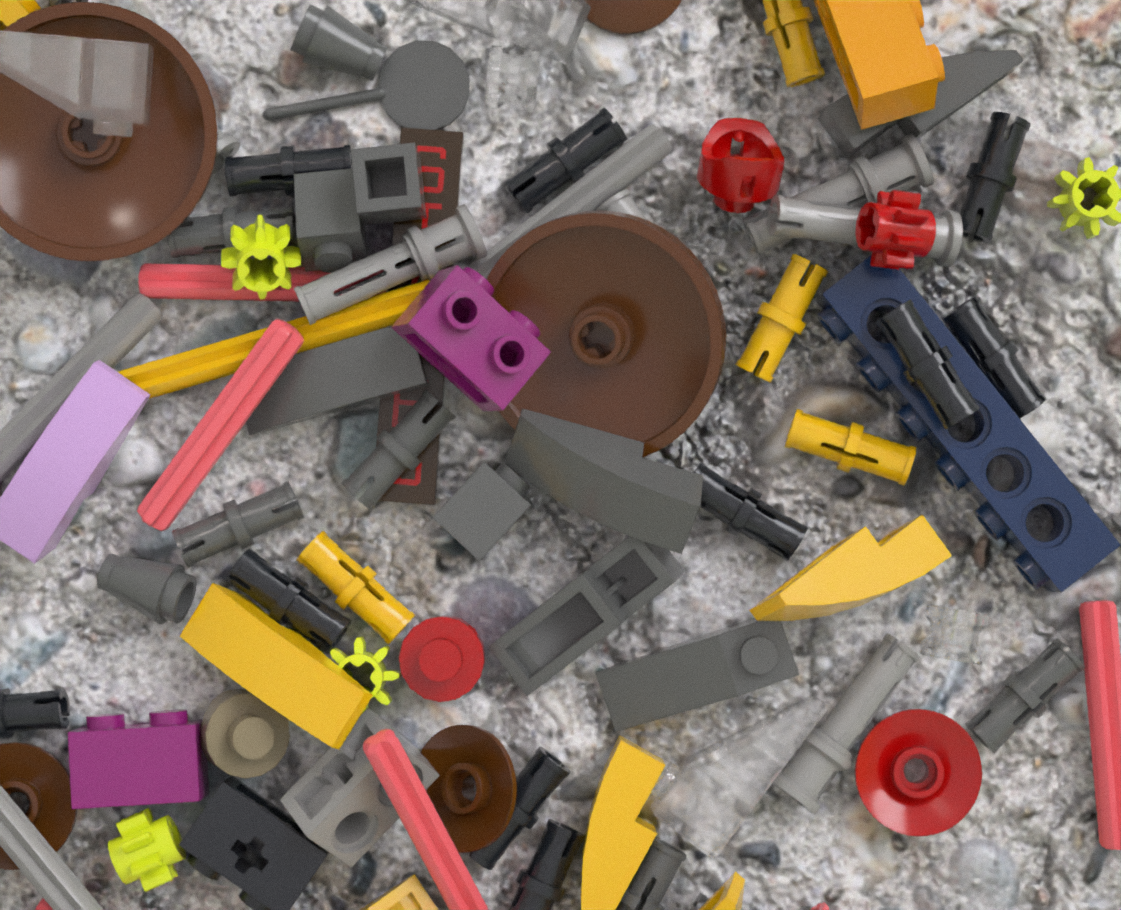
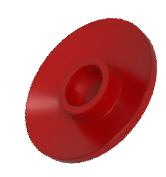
M908 709L887 716L867 733L859 747L855 761V782L862 803L879 823L900 834L930 836L950 829L969 813L980 791L982 765L974 741L956 721L936 711ZM911 759H921L925 764L924 776L918 781H908L904 776L906 763Z

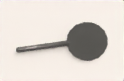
M415 40L398 47L385 60L379 74L378 88L268 108L264 110L263 117L265 120L270 121L381 100L385 112L398 125L404 128L439 130L449 126L463 113L470 96V77L463 60L450 47L436 41Z

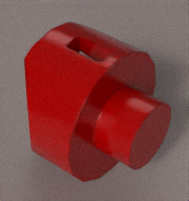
M724 118L718 120L713 125L702 143L697 180L702 188L714 195L713 201L720 209L731 213H746L754 208L755 203L772 199L779 192L784 169V157L764 123L744 118ZM732 138L737 142H741L738 154H731Z
M448 615L431 617L414 626L403 640L399 654L401 674L409 688L422 698L437 702L456 700L470 692L480 679L486 660L484 643L476 629L463 619Z

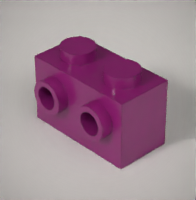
M456 265L439 270L391 328L483 412L504 410L551 351L538 340V337L541 335L540 330L531 320L518 311L511 310L508 312L491 297L495 290L481 274L469 267H465L462 270Z

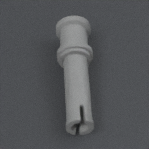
M909 133L901 137L900 145L869 159L863 155L854 158L853 163L849 164V171L790 198L861 208L867 202L877 203V193L879 191H904L917 184L926 188L934 184V178L921 145L916 137ZM770 207L743 218L746 231L758 255L794 238L781 235L770 236L768 234V210L778 212L777 208Z
M783 195L773 196L770 205L772 208H777L778 212L768 210L767 230L770 236L781 235L857 245L855 229L857 217L861 210L860 207L787 198ZM946 210L941 215L933 214L936 221V236L932 249L923 258L934 259L938 266L949 267L956 261L960 252L963 224L960 213Z
M463 204L456 207L455 215L422 230L417 226L410 227L406 230L407 233L402 234V242L364 259L355 261L301 287H295L294 291L309 324L312 325L321 318L367 300L376 294L417 276L422 281L426 279L430 281L439 270L472 255L478 260L486 257V247L467 206ZM459 236V238H458L457 240H454V241H452V242H450V243H447V244H445V245H443V246L438 247V248L435 249L436 246H438V245H440V244H442V243H445V242H447V241H449V240H451V239H454V238H456V237ZM407 258H411L410 261H407L395 267L396 263L401 262ZM383 270L382 273L376 276H373L342 291L334 293V291L339 288H342L373 273Z
M888 633L883 637L882 643L819 729L813 726L810 730L806 729L801 736L804 744L782 774L774 772L769 779L781 791L813 814H816L820 808L817 800L839 770L847 771L852 765L851 759L853 755L849 753L851 748L914 662L916 663L920 658L910 647L902 641L898 644L897 638Z

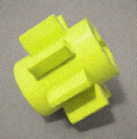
M1089 157L1079 162L1077 167L1078 178L1064 170L1054 177L1056 183L1063 190L1060 195L1047 202V207L1059 208L1061 215L1064 217L1059 228L1062 232L1074 225L1084 226L1086 238L1092 239L1099 235V219L1113 227L1121 223V213L1115 209L1118 202L1121 201V189H1119L1117 182L1113 178L1118 170L1116 165H1113L1104 172L1094 170L1093 162ZM1088 187L1094 189L1097 193L1092 201L1095 207L1090 210L1084 209L1080 204L1084 198L1082 191Z
M257 215L255 223L244 229L236 225L230 227V240L234 247H227L221 250V267L227 269L236 268L232 275V288L237 291L245 286L247 289L257 292L260 300L265 299L267 292L274 290L279 285L289 290L292 287L291 273L287 267L301 265L300 249L295 246H287L290 241V226L285 224L277 229L273 225L265 223L262 215Z
M362 636L356 638L354 654L347 656L338 648H333L330 651L332 659L351 677L353 674L347 668L350 662L357 667L366 662L372 664L375 670L372 672L370 679L376 686L373 691L369 687H363L373 695L372 698L375 697L380 703L387 706L391 703L392 698L383 687L386 681L400 678L401 671L386 669L383 659L390 651L389 646L379 649L375 654L366 651V642Z
M147 808L116 823L120 836L108 841V851L113 866L124 884L127 885L140 879L144 891L147 892L174 880L173 878L178 876L174 864L186 859L187 855L186 850L179 846L183 839L175 822L169 815L154 820L150 808Z

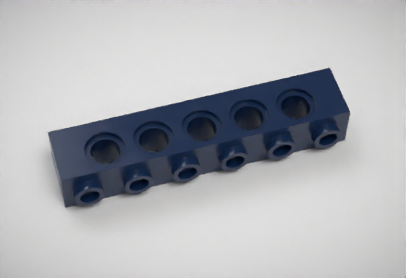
M870 255L815 300L823 309L817 314L818 320L837 343L841 344L847 339L862 359L856 363V367L868 384L878 393L886 388L901 408L895 412V415L909 435L917 442L925 437L939 454L940 458L934 464L943 478L956 491L965 487L979 504V507L973 512L983 528L997 541L1004 536L1019 554L1013 560V563L1024 579L1036 590L1044 586L1047 591L1062 593L1121 546V544L900 269L871 266ZM911 299L925 325L941 348L947 345L953 355L949 361L957 371L966 389L969 390L981 407L971 414L975 421V431L967 442L955 440L947 429L944 430L941 425L942 423L934 413V409L925 395L915 390L903 375V372L907 369L891 343L878 342L869 334L867 319L872 311L882 310L889 313ZM996 456L1008 460L1014 470L1013 482L1003 492L994 489L986 477L987 466ZM1037 505L1046 508L1053 519L1052 531L1042 541L1034 539L1026 527L1027 515Z

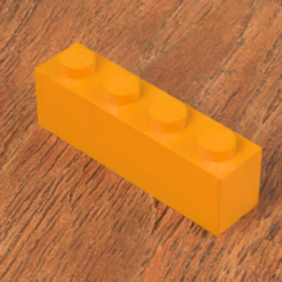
M814 0L861 130L935 109L938 83L945 80V71L937 46L935 44L926 45L920 28L924 27V15L920 0Z

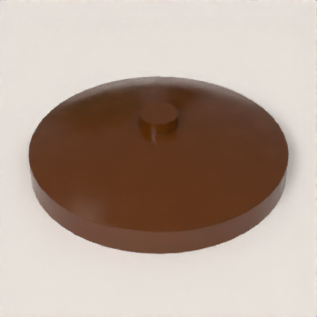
M72 2L49 6L18 19L0 32V227L9 235L37 251L54 257L76 261H104L127 257L156 245L179 228L193 213L210 183L216 163L219 137L217 114L209 86L200 68L179 41L152 20L136 12L118 6L94 2Z
M598 210L568 214L540 225L522 236L506 250L489 273L486 280L495 290L491 297L508 312L511 310L518 311L531 320L540 330L541 335L538 337V340L551 351L506 408L498 411L514 430L523 408L644 442L643 458L659 451L682 435L699 417L710 401L721 376L725 359L726 325L723 308L718 292L702 263L685 244L664 228L640 217L621 212Z

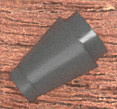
M310 4L290 50L304 56L302 63L357 77L362 76L373 81L388 47L378 43L376 39L328 5L325 10H322Z
M112 553L103 561L97 577V587L99 589L107 591L113 597L158 624H164L167 620L176 624L180 623L192 605L197 586L196 577L185 573L183 565L127 556L121 557Z

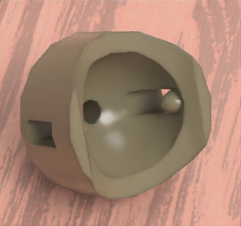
M241 688L224 691L217 695L206 709L200 728L201 748L207 760L228 775L244 779L262 776L275 768L286 754L290 739L288 719L249 691Z

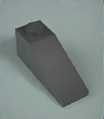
M755 618L595 672L615 732L740 696L799 675L782 622L757 621Z

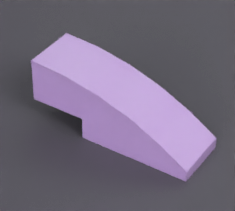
M95 361L47 425L0 497V541L34 564L54 550L83 500L96 490L148 401L150 394L102 361Z

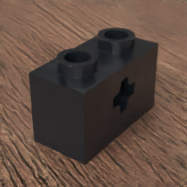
M232 775L221 783L179 844V846L191 853L187 861L193 868L212 880L218 881L222 875L242 889L239 898L253 910H290L329 854L328 851L307 838L289 814ZM256 837L265 844L261 850V854L265 859L259 858L253 864H250L243 858L247 848L242 843L248 844Z

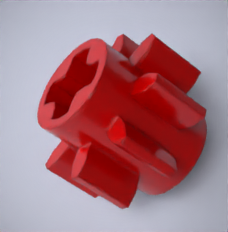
M892 190L891 192L879 191L877 193V203L867 202L861 208L856 221V242L861 250L873 251L870 260L871 266L897 270L899 268L913 269L914 257L923 258L930 252L936 236V221L930 210L918 209L921 202L920 193Z

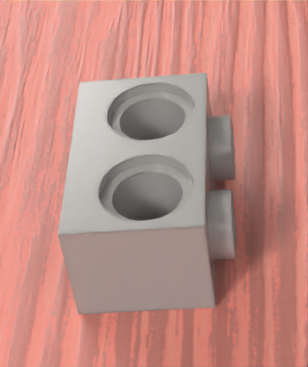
M369 708L361 714L341 748L338 750L330 747L280 799L307 838L351 868L400 818L363 751V743L367 737L376 735L382 729L394 731L425 790L440 776L411 740Z

